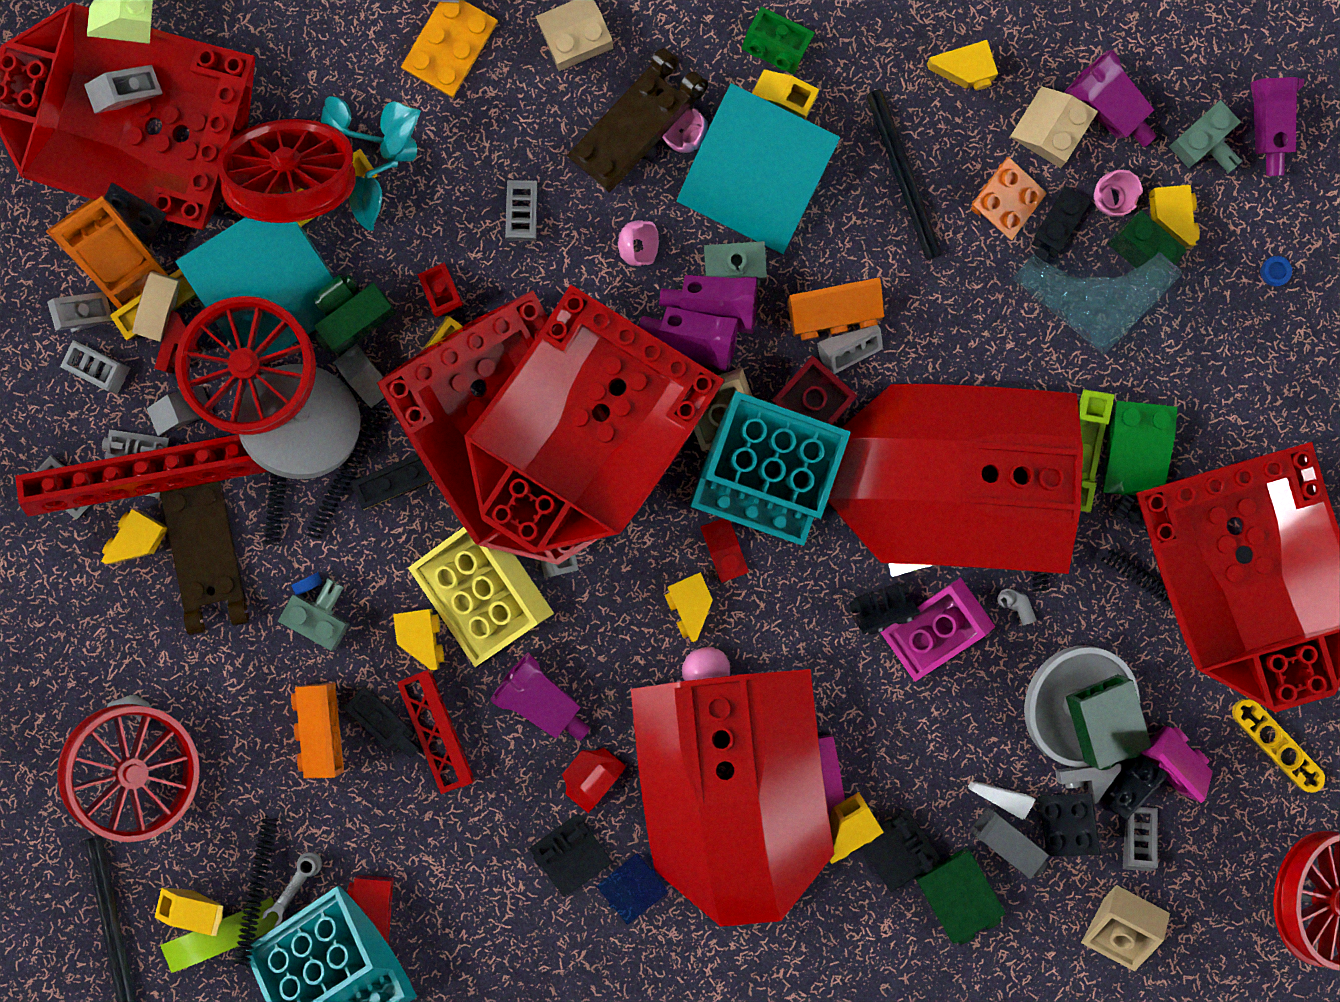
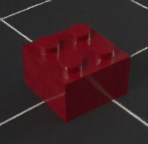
M812 355L774 397L771 404L832 425L858 395Z

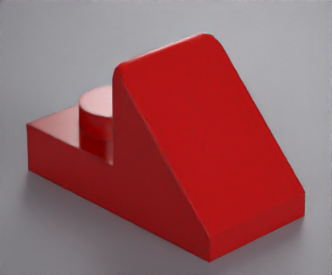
M445 262L417 274L435 318L464 306Z
M171 311L154 369L172 374L173 368L175 369L177 347L183 332L188 326L184 316L178 312ZM197 341L193 350L203 352Z
M722 518L700 527L721 583L749 573L738 539L729 520Z

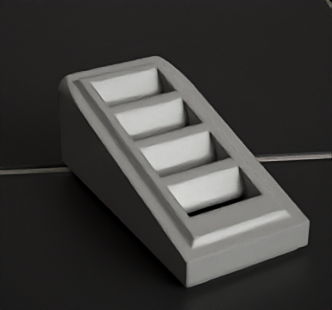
M507 180L505 233L507 241H537V181ZM513 189H531V195H513ZM513 201H530V206H513ZM513 212L530 213V218H513ZM513 224H530V228L513 229Z
M878 325L831 337L817 343L822 364L833 374L883 349L881 329Z
M72 340L60 366L86 381L115 394H118L130 370L129 366ZM80 351L85 354L78 368L73 367ZM92 356L95 359L89 369V372L86 373L84 372V370ZM102 362H104L106 365L98 379L95 376Z
M1139 807L1126 820L1123 869L1154 871L1158 868V808ZM1134 813L1150 814V823L1134 822ZM1134 829L1149 830V835L1134 834ZM1134 841L1148 842V848L1134 847ZM1134 854L1147 855V861L1134 860Z

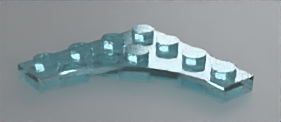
M1158 252L1151 260L1129 271L1126 275L1111 279L1110 277H1087L1086 279L1068 276L1067 272L1049 265L1033 254L1012 279L1105 355L1181 276L1183 271Z

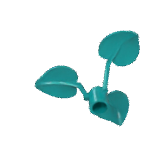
M329 96L324 102L325 106L322 110L321 123L336 128L344 135L381 143V155L388 160V163L367 171L364 177L356 176L355 187L349 195L350 207L357 221L367 230L374 231V223L379 215L382 204V189L379 182L372 178V176L388 168L397 167L398 162H411L416 158L417 144L411 138L421 111L401 102H389L384 107L381 115L380 127L385 135L384 138L349 130L351 112L348 105L339 97Z

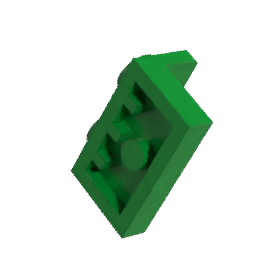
M761 6L747 31L741 48L752 56L775 65L780 70L795 74L815 32Z

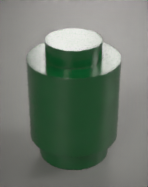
M340 273L317 291L318 295L313 299L320 311L325 316H328L357 295L360 287L351 275L344 276Z

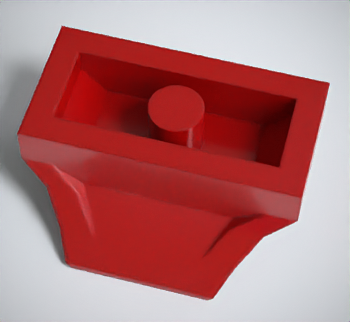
M605 747L596 751L582 749L562 774L567 787L565 794L589 813L627 766Z

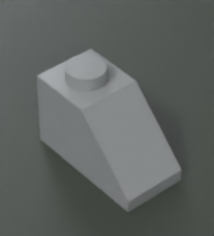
M152 65L107 72L84 84L94 113L117 110L163 94Z

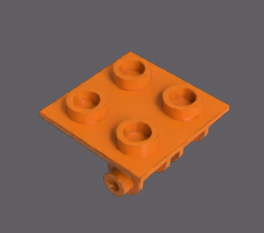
M1006 157L992 178L984 185L977 198L972 201L971 210L978 216L982 214L1007 238L1013 240L1047 192L1010 157Z

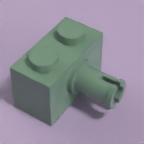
M1220 100L1179 136L1169 148L1188 168L1199 161L1205 154H1211L1226 170V173L1229 174L1243 160L1224 142L1226 140L1225 136L1241 121Z
M765 241L704 245L705 276L728 278L757 276L758 287L761 286L760 281H766Z
M327 578L316 601L311 602L300 595H292L278 622L330 651L336 650L350 625L349 622L336 616L332 611L334 604L345 587Z

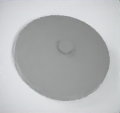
M303 364L282 365L274 369L302 374ZM316 367V378L310 397L293 419L270 432L256 435H239L249 456L267 471L291 479L316 478L338 468L352 453L360 431L359 407L352 392L339 378L324 369ZM265 372L260 375L288 401L292 398L300 383V379ZM258 378L254 380L265 418L276 413L286 405L281 398ZM250 386L247 387L243 394L237 422L260 420Z
M1088 645L1063 649L1047 659L1033 676L1024 704L1026 727L1035 745L1045 755L1061 764L1072 767L1090 766L1084 762L1065 696L1119 674L1133 680L1140 703L1138 685L1127 664L1109 651Z

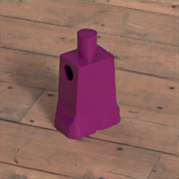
M1114 50L1106 51L1075 78L1064 92L1073 95L1078 100L1097 110L1098 112L1094 118L1117 139L1126 138L1132 134L1142 147H1146L1157 137V134L1144 121L1154 109L1124 72L1120 59Z
M1284 77L1252 81L1250 85L1254 100L1256 154H1266V176H1285V153L1296 152L1297 93L1304 86V79Z
M685 275L682 290L661 288L659 305L718 317L739 318L737 332L754 334L757 313L758 277L728 278Z
M668 306L663 320L642 316L639 327L659 338L700 365L725 373L729 372L737 343L739 318L718 317Z
M529 652L510 669L491 697V702L496 706L517 712L556 739L565 730L578 741H581L590 730V726L575 716L581 708L579 704L541 671L538 661Z

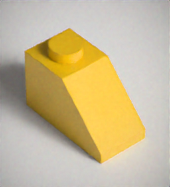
M988 40L932 56L927 62L929 70L965 89L974 86L975 91L991 86V81L998 75Z

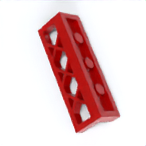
M428 669L396 682L440 793L444 794L456 788L472 784L475 781L432 671ZM419 680L424 692L422 701L410 698L405 685ZM412 703L419 705L417 712H415ZM423 707L431 710L435 724L432 730L420 725L418 717ZM423 731L430 733L428 741L426 740ZM434 735L443 740L447 750L444 758L431 754L429 745ZM434 759L441 761L439 769ZM445 763L453 766L459 780L447 786L444 785L440 775Z

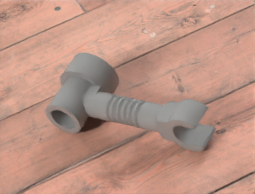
M306 852L299 857L297 872L285 888V891H283L275 904L264 912L263 919L271 911L278 914L279 919L274 927L283 922L284 912L300 889V886L308 877L315 876L321 870L322 860L317 853ZM304 861L312 864V870H307L304 867Z

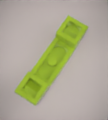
M1083 389L1078 405L1083 443L1081 511L1091 513L1097 484L1095 477L1106 424H1109L1114 394Z
M272 897L261 901V907H255L260 909L261 912L254 913L259 915L260 918L252 919L259 924L250 925L257 928V931H249L256 935V937L250 939H255L276 928L274 925L279 919L276 912H269V915L263 919L264 912L275 904ZM239 911L223 918L218 927L217 936L193 931L161 944V949L171 973L239 946L237 941H246L240 939L238 935L245 934L239 931L241 928H246L241 926L240 923L248 922L241 917L249 915Z

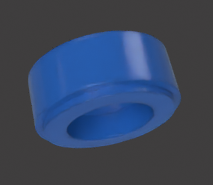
M1273 256L1262 264L1260 270L1261 277L1270 286H1281L1290 280L1292 266L1286 258Z
M316 572L292 584L291 587L295 595H300L322 584L323 580L319 572Z

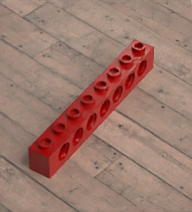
M238 434L16 475L15 478L18 503L27 517L269 471L261 467L249 456Z

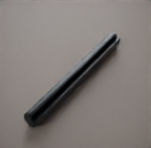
M881 89L874 90L868 93L867 100L922 250L927 260L937 258L942 254L888 104Z
M101 836L91 837L85 840V846L117 1002H136L103 838Z

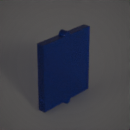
M638 853L633 855L596 886L609 901V907L611 909L614 908L627 925L669 892L655 875L656 870L650 869Z

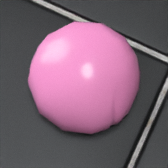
M695 108L692 110L687 109L662 138L669 147L677 152H694V150L700 148L708 131V121Z
M1112 171L1100 178L1094 190L1095 205L1099 211L1108 217H1122L1137 207L1136 204L1139 196L1143 193V187L1139 177L1131 171ZM1112 190H1115L1119 195V201L1116 205Z
M639 220L627 223L619 234L618 249L620 257L627 264L633 266L650 265L654 262L659 246L658 230L655 224L650 221ZM636 239L641 240L643 250L639 252H634V240Z
M703 647L688 654L682 665V677L685 681L730 676L729 660L722 651L714 647Z

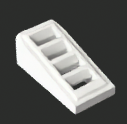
M976 781L970 782L968 785V789L1022 820L1026 818L1036 800L1027 794Z

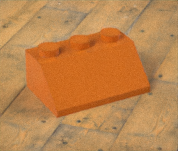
M880 277L793 294L787 300L793 336H801V341L819 338L818 332L830 330L831 335L849 332V326L860 325V329L878 325L877 321L884 318Z
M336 683L295 687V693L291 694V704L293 711H297L298 723L294 724L295 740L300 741L301 753L297 754L299 772L303 771L304 778H335L344 773Z

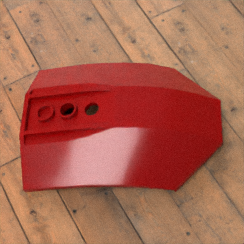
M74 2L1 45L0 137L22 178L92 200H97L101 196L105 197L110 184L113 182L166 213L165 221L202 231L205 230L222 198L221 179L217 170L219 152L231 138L246 130L249 123L256 60L254 55L203 43L151 28L150 43L87 36L89 8ZM148 65L153 66L163 94L117 110L94 113L84 84L107 72ZM153 119H159L162 122V129L156 135H150L147 130L149 122ZM181 128H188L190 132L188 139L184 142H178L176 139L177 132Z
M570 284L517 367L477 421L464 435L481 520L534 554L621 534L663 477L725 380ZM616 380H623L626 383V391L620 396H614L610 392V386ZM598 405H606L610 410L609 418L603 422L596 421L593 417V410Z
M532 290L472 320L438 340L376 383L430 476L476 545L559 565L597 540L534 554L481 520L464 437L502 388L549 319L535 292ZM480 379L485 384V392L481 396L476 397L471 392V385L475 380ZM600 405L594 408L593 417L596 421L603 422L608 419Z
M891 384L842 427V429L851 433L827 502L880 563L1069 574L1081 511L1083 443L1077 393L968 385ZM987 465L995 467L998 472L997 480L993 483H988L982 478V470ZM1016 468H1022L1027 472L1028 479L1024 485L1018 484L1014 480L1013 473Z
M1308 442L1136 493L1168 598L1196 669L1273 712H1279L1335 695L1340 687V530L1329 500L1313 443ZM1233 517L1238 518L1242 522V530L1237 535L1231 534L1227 529V522ZM1241 546H1247L1252 550V560L1247 564H1242L1236 559V551Z
M811 669L742 674L631 689L639 777L649 845L655 871L720 927L782 921L835 855L823 778ZM724 730L730 736V743L726 748L720 749L714 743V736L717 732ZM725 761L730 762L734 767V775L728 780L721 779L717 774L719 764Z

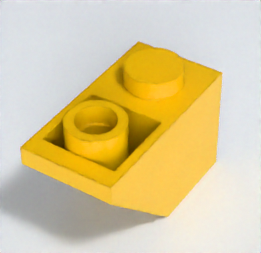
M763 70L752 94L806 120L818 96L819 89L794 76Z
M1191 185L1152 189L1149 192L1151 219L1186 249L1195 246L1196 241L1199 240L1200 231L1198 223H1194L1193 211H1196L1197 199L1196 194L1191 193Z
M131 509L130 513L125 512L119 520L118 527L120 529L115 538L111 537L102 550V553L105 555L101 562L104 564H116L154 554L168 531L167 526L138 509Z
M701 572L668 586L669 593L664 595L671 611L677 609L682 619L676 623L683 639L689 637L691 642L698 639L713 601Z
M432 609L393 614L397 645L430 670L440 669V663L444 662V650L442 644L437 645L436 633L440 632L438 614L433 615Z
M859 792L832 809L829 821L835 855L830 860L831 864L847 857L851 852L866 843L872 842L876 837L884 833Z
M161 888L155 918L169 926L217 936L218 927L223 918V905L193 890Z

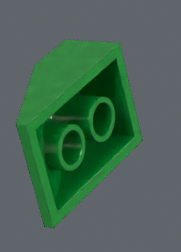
M1124 401L1113 402L1108 425L1103 493L1137 496L1136 493L1166 484L1175 439L1177 406Z

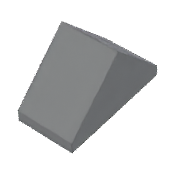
M357 343L334 361V364L349 385L371 409L373 405L378 404L385 398L376 383L384 376Z
M203 386L193 388L199 401L204 406L209 400ZM181 391L167 394L147 408L158 436L202 419L188 405Z

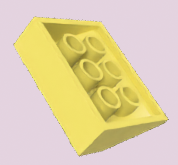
M464 527L408 567L474 667H477L554 614L515 554L476 545Z

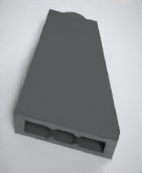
M989 807L986 808L969 830L1029 879L1034 875L1039 876L1048 864L1046 859L1049 855Z

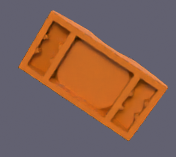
M103 196L51 230L52 235L118 309L143 293L151 271L169 276L150 249L136 236L119 212Z

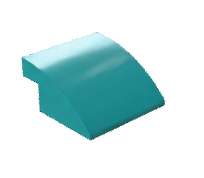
M731 83L705 135L676 202L757 242L765 241V246L784 254L824 174L840 137Z
M245 217L175 261L205 308L231 297H259L283 307L298 321L307 335L316 330L314 326L327 317L317 307L313 298L318 295L317 291L330 282L334 276L306 231L299 226L298 222L270 223ZM254 310L233 313L243 348H247L255 313ZM262 312L253 351L282 322L281 319ZM225 315L215 322L236 350L238 349L228 316ZM288 326L260 357L284 350L298 341L293 330Z
M735 391L709 447L688 506L804 546L813 519H821L851 432Z
M336 886L259 938L255 943L251 944L254 949L247 950L253 954L247 957L252 960L249 963L266 1002H410L417 998L406 973L388 943L363 910L340 886Z

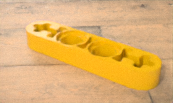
M1241 699L1236 702L1232 710L1233 718L1280 769L1303 791L1313 793L1322 789L1325 783L1323 771L1277 722L1253 700ZM1242 706L1248 708L1252 706L1254 709L1251 711V714L1257 720H1261L1262 716L1265 720L1256 725L1249 718L1242 719ZM1256 725L1254 730L1252 731L1250 727ZM1265 726H1271L1275 730V738L1270 743H1264L1260 738V731ZM1286 748H1292L1296 753V760L1291 765H1285L1281 760V753ZM1301 766L1308 773L1312 774L1315 772L1314 780L1316 783L1314 785L1309 783L1305 785L1306 777L1300 771H1296L1295 775L1292 771Z

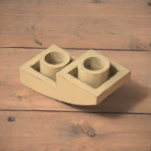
M154 271L150 272L139 302L132 333L159 342L163 340L170 311L175 309L181 280Z

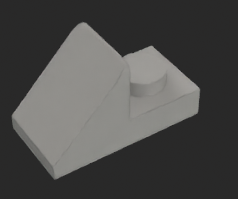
M103 292L53 298L47 302L56 331L71 329L73 333L113 321L110 317L112 313L107 296Z
M1116 762V765L1108 770H1098L1092 766L1055 770L1058 783L1065 784L1066 788L1083 787V781H1087L1089 793H1092L1093 802L1096 804L1121 771V765Z

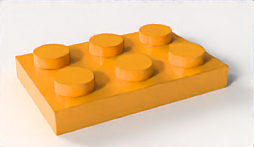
M459 0V3L439 2L401 68L449 97L454 98L496 27L498 20L464 0Z

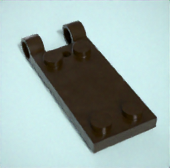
M666 48L659 49L653 55L650 63L651 66L567 154L574 164L608 193L615 188L686 110L704 95L708 88V81L695 71L688 73L683 78L679 91L665 82L664 79L672 74L678 65V57Z
M221 481L160 492L184 609V624L188 635L205 633L204 622L200 623V620H203L201 606L227 600L232 625L237 626L249 623V614L244 612L248 609ZM209 587H214V595L208 594Z

